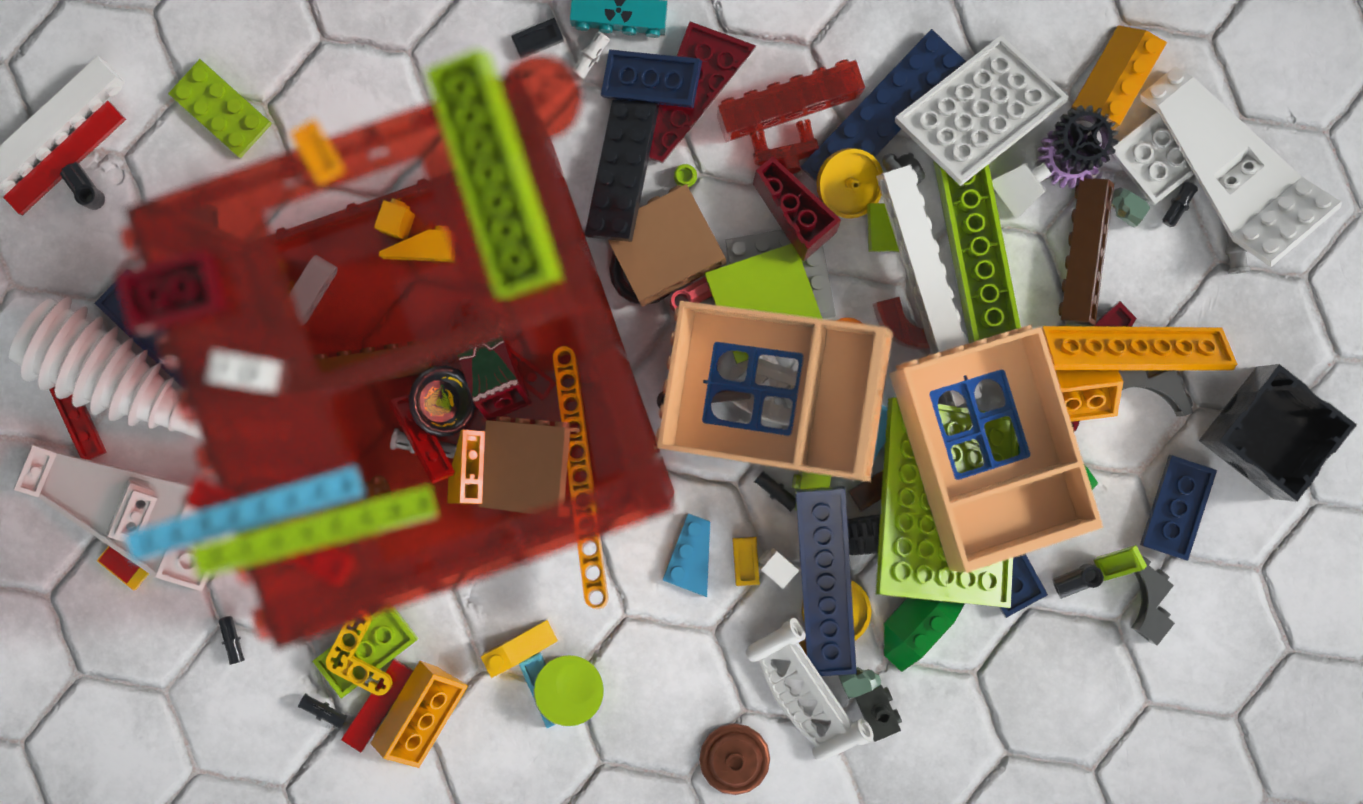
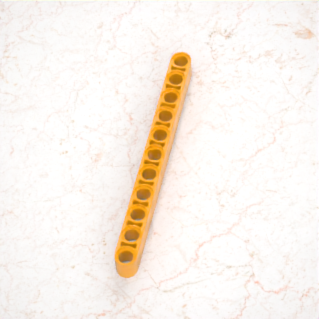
M562 346L556 349L553 354L561 422L570 423V426L573 424L580 425V431L577 434H570L567 470L585 603L589 607L599 610L608 603V590L577 359L572 349ZM563 355L571 356V360L567 364H561L559 360ZM566 378L574 379V384L571 387L565 388L562 386ZM569 401L577 402V407L573 411H567L565 409L566 404ZM577 447L584 450L580 458H573L571 456L572 451ZM579 471L587 473V477L583 482H576L574 479L575 474ZM581 495H588L590 497V502L587 506L582 507L578 505V498ZM584 519L593 520V526L588 531L581 529V523ZM587 543L596 544L594 554L586 555L584 553V547ZM591 567H597L600 571L598 578L590 580L587 577V571ZM595 591H600L603 595L602 602L597 605L592 604L590 601L591 594Z

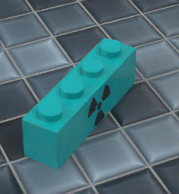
M572 0L570 23L571 26L580 31H588L589 28L598 29L602 33L622 31V34L634 36L636 33H644L647 37L659 38L660 35L665 36L668 1Z

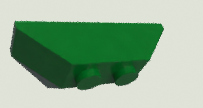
M906 598L884 622V656L903 672L922 659L955 623L965 603Z

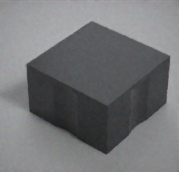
M1282 365L1257 366L1200 438L1199 442L1272 499L1298 502L1319 475L1326 460L1339 449L1357 424L1332 404L1317 397L1305 383Z

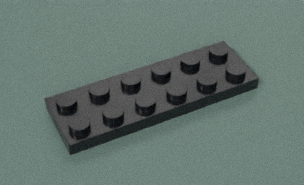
M612 100L584 234L587 238L632 242L659 111L657 103Z

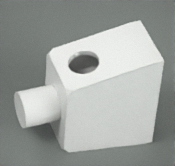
M1026 163L993 179V188L1017 219L1046 191L1040 182L1052 175L1045 163H1042L1034 170H1031Z

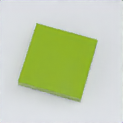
M885 203L867 204L868 252H899Z

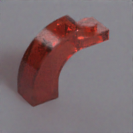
M900 297L873 304L880 327H887L893 333V341L907 348L930 349L924 329L911 324L905 317Z

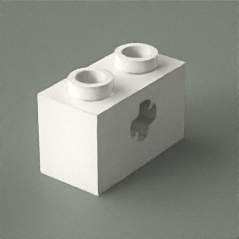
M212 351L207 381L276 392L281 363Z
M775 548L771 551L767 549L758 559L760 561L758 565L760 569L783 589L799 571L795 565Z

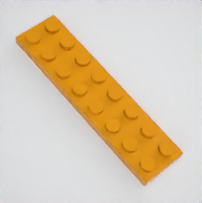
M1042 327L1055 370H1234L1238 365L1222 327Z

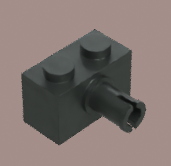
M880 685L868 693L855 697L864 720L868 722L873 731L874 742L901 731L899 723H902L897 709L892 710L889 703L893 698L888 687L883 688Z

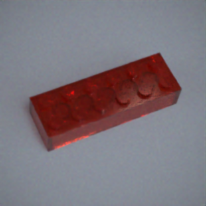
M841 60L835 63V67L829 69L820 67L813 70L811 75L803 77V74L796 75L789 79L790 82L784 84L775 82L768 85L766 90L758 92L755 89L744 93L742 98L735 100L734 97L722 100L721 105H718L717 119L725 143L859 99L865 89V85L857 61Z

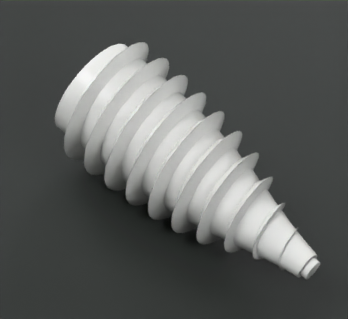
M70 296L62 299L60 302L52 298L45 300L32 311L18 330L10 347L9 359L21 366V377L24 381H33L38 378L39 388L45 391L55 387V395L58 399H64L73 394L72 403L75 407H81L91 401L90 411L92 414H99L108 408L110 421H116L124 415H128L129 426H135L141 421H147L150 429L160 425L167 427L169 431L177 430L199 439L201 437L206 439L212 431L213 427L209 425L210 422L183 398L184 394L179 395L171 386L174 378L165 381L159 375L161 363L150 368L145 362L148 350L135 355L131 351L133 338L121 344L116 340L118 327H114L107 333L102 330L103 317L100 316L89 322L86 320L88 313L86 306L76 312L70 310L72 304Z

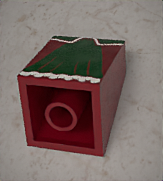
M502 336L492 338L480 346L468 348L463 353L458 354L473 402L487 421L532 404L509 346Z

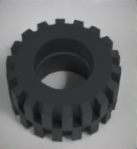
M881 514L847 519L849 555L878 553Z

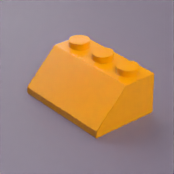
M1055 370L1071 422L1115 417L1118 415L1123 387V379L1118 370Z

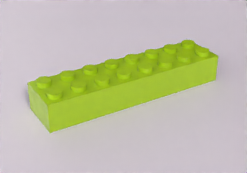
M476 48L425 69L424 71L496 297L511 298L561 280L560 269L491 54Z
M933 161L969 343L1021 328L989 164L960 186Z

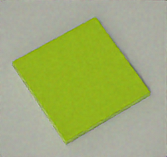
M792 244L704 274L716 306L822 319L802 260ZM732 351L736 364L749 359V355L746 352Z

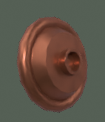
M733 723L720 726L708 735L701 746L699 762L703 776L712 787L722 793L739 795L752 791L762 783L768 773L771 758L768 745L760 733L749 726Z

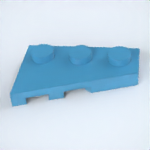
M690 513L687 514L663 581L707 597L710 521Z

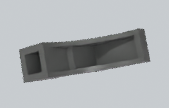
M1118 370L1123 379L1122 390L1131 387L1147 389L1166 400L1176 416H1186L1194 413L1191 408L1193 406L1192 399L1185 393L1182 386L1184 381L1178 371L1164 370L1147 377L1148 370Z
M1142 555L1147 567L1144 570L1134 572L1141 590V606L1138 617L1131 628L1147 641L1158 646L1175 624L1169 618L1171 614L1161 606H1158L1174 585L1168 581L1170 577L1160 569L1154 570L1149 566L1151 561Z

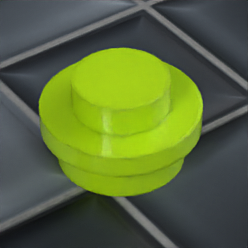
M682 164L675 169L674 181L677 185L682 187L687 184L689 188L695 184L697 172L693 166Z

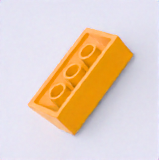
M1118 25L1071 108L1076 110L1078 106L1082 105L1086 110L1089 105H1092L1093 112L1098 108H1102L1101 116L1110 114L1107 121L1108 123L1115 122V125L1111 127L1114 130L1123 121L1167 42L1147 30Z
M419 661L370 744L384 759L419 768L468 685L437 666Z

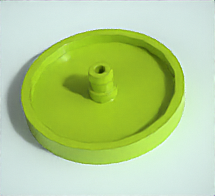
M572 655L561 656L548 662L538 673L534 683V700L539 712L548 721L559 726H576L588 721L598 711L603 700V681L594 665L584 658Z

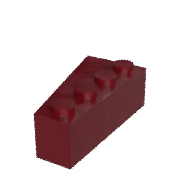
M773 156L756 170L753 186L804 262L837 233L841 219Z

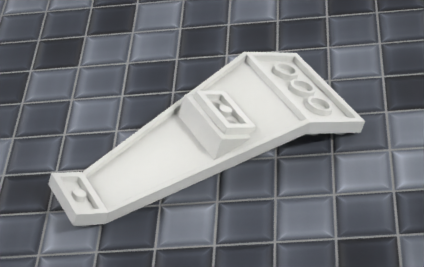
M1174 66L1140 95L1143 103L1159 112L1232 241L1268 266L1272 267L1341 208L1340 200L1303 178L1202 84L1180 68Z
M32 444L14 486L16 491L40 498L130 561L132 560L124 533L199 512L182 503L191 485L81 459ZM138 500L145 501L142 507L135 505ZM129 522L135 523L133 529H127L126 525ZM225 536L133 563L155 578L202 591L208 577H197L191 548L224 540Z

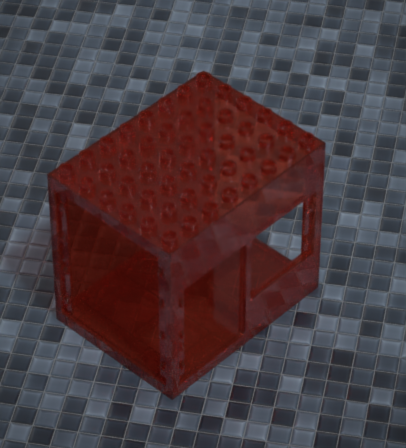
M521 70L499 77V81L562 279L511 298L496 297L434 100L327 137L346 171L322 185L317 183L298 148L123 208L129 226L120 230V238L126 253L133 261L141 259L143 266L201 250L212 253L215 256L229 311L165 328L166 335L160 336L157 339L158 349L166 366L169 369L177 367L179 369L185 389L177 391V404L186 422H197L204 443L196 445L195 456L200 470L207 478L215 476L219 487L241 499L351 467L357 468L361 482H370L374 476L384 477L391 489V496L430 487L437 514L436 517L329 544V546L355 559L340 586L285 557L234 569L239 582L244 587L253 585L260 605L252 609L253 626L260 640H272L275 651L675 511L676 494L660 448H657L658 443L655 441L652 425L554 145ZM386 149L387 154H380L371 159V153ZM418 158L421 160L427 180L425 178L417 181V184L358 205L351 203L344 210L289 229L282 227L277 229L275 234L271 233L264 213L266 211ZM301 178L302 183L293 184L286 188L285 183ZM392 199L402 201L415 214L408 238L428 229L435 230V226H444L455 262L381 258L379 251L402 242V240L384 235L374 228L383 200L391 202ZM315 255H318L336 266L338 271L312 315L303 325L292 289L310 260ZM503 337L510 349L556 382L553 354L559 347L566 346L571 348L578 364L594 490L571 497L567 470L564 500L528 513L479 507V504L447 503L449 477L432 484L416 453L412 454L409 450L400 448L390 449L394 429L398 428L401 432L404 431L389 402L394 398L410 393L412 383L418 376L378 380L432 362V367L447 365L459 369L464 374L458 354L472 347L480 346ZM410 341H417V342L412 343V344H409V345H408V343H407V342H410ZM398 344L400 347L326 374L319 371L314 355L327 354L328 358L336 357V352L351 351V354L361 353L360 349L375 347V351L384 350V345ZM212 351L281 363L277 391H265L207 381ZM512 354L513 358L518 361L517 368L521 378L543 395L551 383ZM563 355L559 363H569L571 356ZM528 374H536V381L529 382L527 379ZM566 378L562 386L565 388L571 387L574 384V379ZM554 385L544 401L526 388L532 404L500 416L511 418L510 422L515 423L516 418L530 419V424L534 425L535 420L550 421V426H555V422H561L557 385ZM569 401L565 409L567 411L575 410L577 402ZM477 406L472 420L463 430L485 431L487 419ZM573 424L570 426V428H579L580 431V425ZM570 431V434H571V435H575V434L578 433V432H571V431ZM460 432L453 436L436 437L438 441L457 445ZM577 447L572 451L571 456L573 458H580L584 450ZM448 458L452 465L453 458ZM584 471L577 472L574 477L575 481L583 482L587 477V473ZM359 496L281 520L289 523L365 502L363 496ZM596 503L597 510L590 512L588 505ZM235 532L236 536L242 535L238 532Z

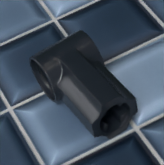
M79 163L68 164L62 168L60 175L73 192L75 201L78 204L92 210H97L104 205V194L96 188ZM92 193L91 200L87 202V196Z
M1083 564L1079 569L1052 580L1060 599L1085 589L1100 586L1104 575L1096 566ZM1089 570H1094L1095 578L1087 582L1085 579L1086 573Z

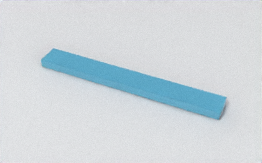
M351 467L124 533L131 560L135 562L363 496L364 493L357 468Z

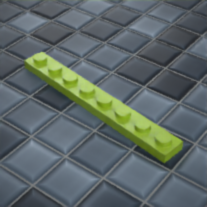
M428 486L191 548L197 577L204 578L436 517L437 514L431 490Z

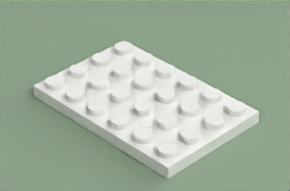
M1000 35L897 115L895 123L961 186L1065 104L1068 96L1009 41Z

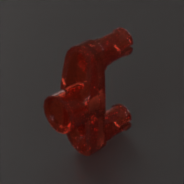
M805 119L804 125L802 120L796 123L800 143L774 149H768L763 129L758 130V137L756 131L751 132L750 137L754 148L753 158L755 164L761 166L773 156L792 174L801 170L799 160L805 159L819 150L818 141L813 135L811 120Z

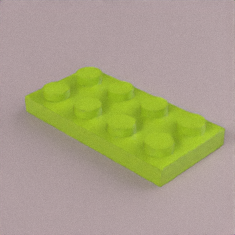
M201 59L194 64L168 93L239 158H242L272 125L265 116Z
M389 601L372 614L371 624L354 656L381 669L419 638ZM348 633L343 637V643L351 647L355 644V637ZM331 646L312 662L342 699L354 690L357 685L328 670L326 658L332 648ZM342 650L338 657L332 658L335 661L334 666L343 665L341 662L343 654L347 653L349 655L350 652ZM361 666L354 667V677L363 679L365 677L364 668Z

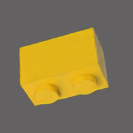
M392 199L391 202L383 200L374 228L384 235L404 241L408 238L415 214L402 201Z

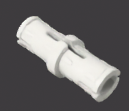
M597 31L591 43L582 50L583 54L571 71L584 79L593 64L599 61V56L610 39Z

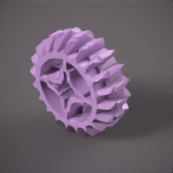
M1068 130V139H1070L1069 144L1070 146H1072L1073 138L1069 134L1070 131ZM1054 131L1047 133L1048 138L1042 139L1041 143L1044 146L1039 147L1038 152L1043 155L1039 156L1037 161L1044 162L1052 173L1050 175L1053 177L1051 184L1054 185L1060 181V188H1064L1068 184V187L1073 189L1076 184L1079 185L1080 180L1084 181V178H1092V175L1098 174L1099 170L1095 166L1091 171H1087L1084 168L1079 174H1070V170L1073 169L1068 168L1070 161L1067 160L1062 163L1060 161L1064 157L1062 153L1055 155V151L1058 149L1052 146V142L1057 140V138L1052 136ZM1084 134V137L1082 138V141L1079 144L1086 142V139L1088 138L1087 134ZM1081 150L1076 152L1082 156H1094L1092 152L1089 153L1086 150V154ZM1053 159L1060 163L1061 169L1056 166Z

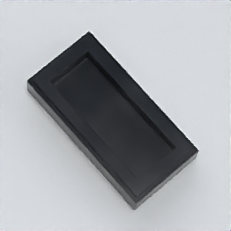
M555 17L511 36L521 60L564 42Z

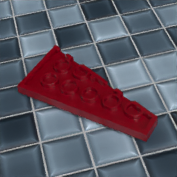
M689 21L677 56L699 58L702 61L694 108L658 105L659 111L649 159L662 164L666 161L755 50L756 45Z

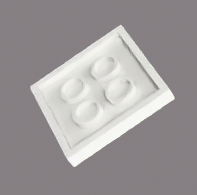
M1159 112L1153 114L1119 141L1117 145L1113 146L1116 151L1112 156L1152 206L1194 174Z

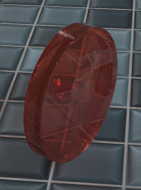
M548 55L524 57L512 64L500 80L516 135L534 142H546L557 139L573 127L581 113L583 95L579 80L568 65L555 57Z

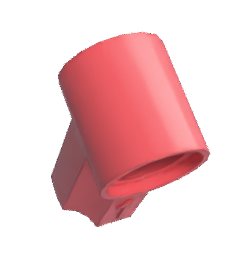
M703 277L673 293L670 299V307L675 312L678 306H676L674 300L677 296H683L687 302L701 303L712 297L706 278Z

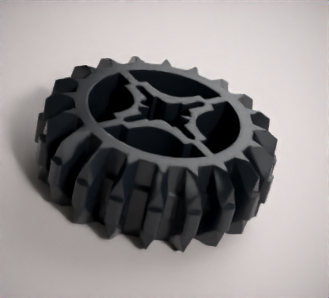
M1082 105L1078 106L1076 111L1071 108L1067 111L1068 115L1063 114L1060 117L1061 122H1057L1054 125L1057 131L1052 132V136L1057 138V140L1052 142V146H1059V149L1055 151V155L1062 153L1064 157L1060 161L1064 163L1069 160L1068 168H1073L1077 164L1078 171H1082L1084 167L1087 171H1091L1094 166L1100 168L1102 162L1106 163L1110 160L1109 155H1113L1116 151L1112 146L1117 145L1119 142L1117 139L1112 138L1119 132L1111 129L1115 122L1108 123L1107 119L1110 114L1101 116L1102 108H1098L1095 112H1093L1092 105H1089L1086 110ZM1075 121H1088L1093 125L1085 127L1082 124L1078 125ZM1068 130L1073 138L1072 146L1068 142ZM1091 131V133L1087 136L1088 138L1086 139V142H1083L1079 145V143L1082 141V138L1084 137V134L1086 135ZM1098 131H1100V134H1101V137H1102V145H1101V146H1100L1101 143H1100L1099 140L1097 139V132H1098ZM1084 149L1089 153L1092 152L1094 156H1082L1076 152Z

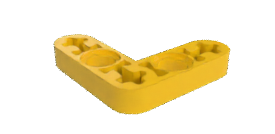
M358 607L351 611L326 658V667L332 673L375 695H383L392 687L390 675L354 656L372 621L371 612L367 608ZM364 614L363 619L366 622L360 623L356 630L348 628L349 625L351 627L355 626L357 618L354 617L355 615ZM347 633L355 637V644L351 647L343 643V636ZM342 650L350 652L349 655L347 653L343 654L341 658L343 665L334 666L335 661L332 658L338 657ZM361 666L364 668L365 677L363 679L354 677V667ZM371 672H373L374 675L371 678L375 680L383 678V684L386 685V687L378 689L376 688V682L371 680L367 684L365 683V681L368 680V678L371 675Z

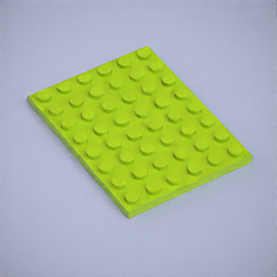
M888 398L875 594L1010 608L1013 558L968 573L949 571L897 398ZM938 404L943 427L948 436L972 428L968 408ZM1009 416L991 420L984 424L995 461L999 462L1018 455L1019 444ZM976 439L951 447V453L959 473L977 469L984 465L981 450Z

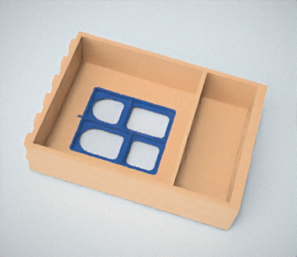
M680 301L679 307H676L674 319L677 321L676 330L671 334L672 355H669L667 360L668 380H665L663 385L665 400L659 410L661 425L655 435V441L658 443L657 448L870 481L893 334L887 327ZM728 351L746 352L749 355L746 378L743 382L726 380L719 374L717 363L722 354ZM761 355L796 359L798 361V371L795 387L793 389L758 385L755 379L759 357ZM723 390L753 394L754 404L751 421L749 423H740L717 418L711 409L713 397ZM767 396L786 398L792 401L790 423L787 429L766 427L761 424L764 400Z
M1031 325L1021 327L941 353L919 358L918 360L896 365L897 371L889 373L949 571L968 573L1103 528L1042 327L1032 329ZM991 379L1000 385L1005 405L982 413L979 411L975 400V388L982 380ZM953 390L963 396L972 421V428L948 436L945 433L939 414L938 400L943 393ZM1009 416L1020 447V454L997 462L993 458L984 424L991 420ZM976 439L981 450L984 465L977 469L959 473L955 466L951 447Z

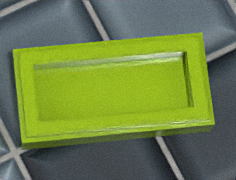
M1136 545L1098 556L1093 560L1096 567L1103 572L1104 581L1138 572L1147 567Z

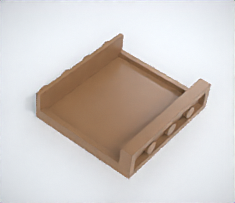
M687 184L682 187L681 185L675 186L668 191V194L662 197H653L646 205L639 208L632 242L608 240L641 307L704 276L706 272L727 264L726 257Z
M496 416V421L486 420L482 504H479V507L555 517H572V507L564 506L570 431L579 432V428H570V423L555 422V426H550V421L535 420L534 425L530 424V419L516 418L515 423L510 422L511 418Z

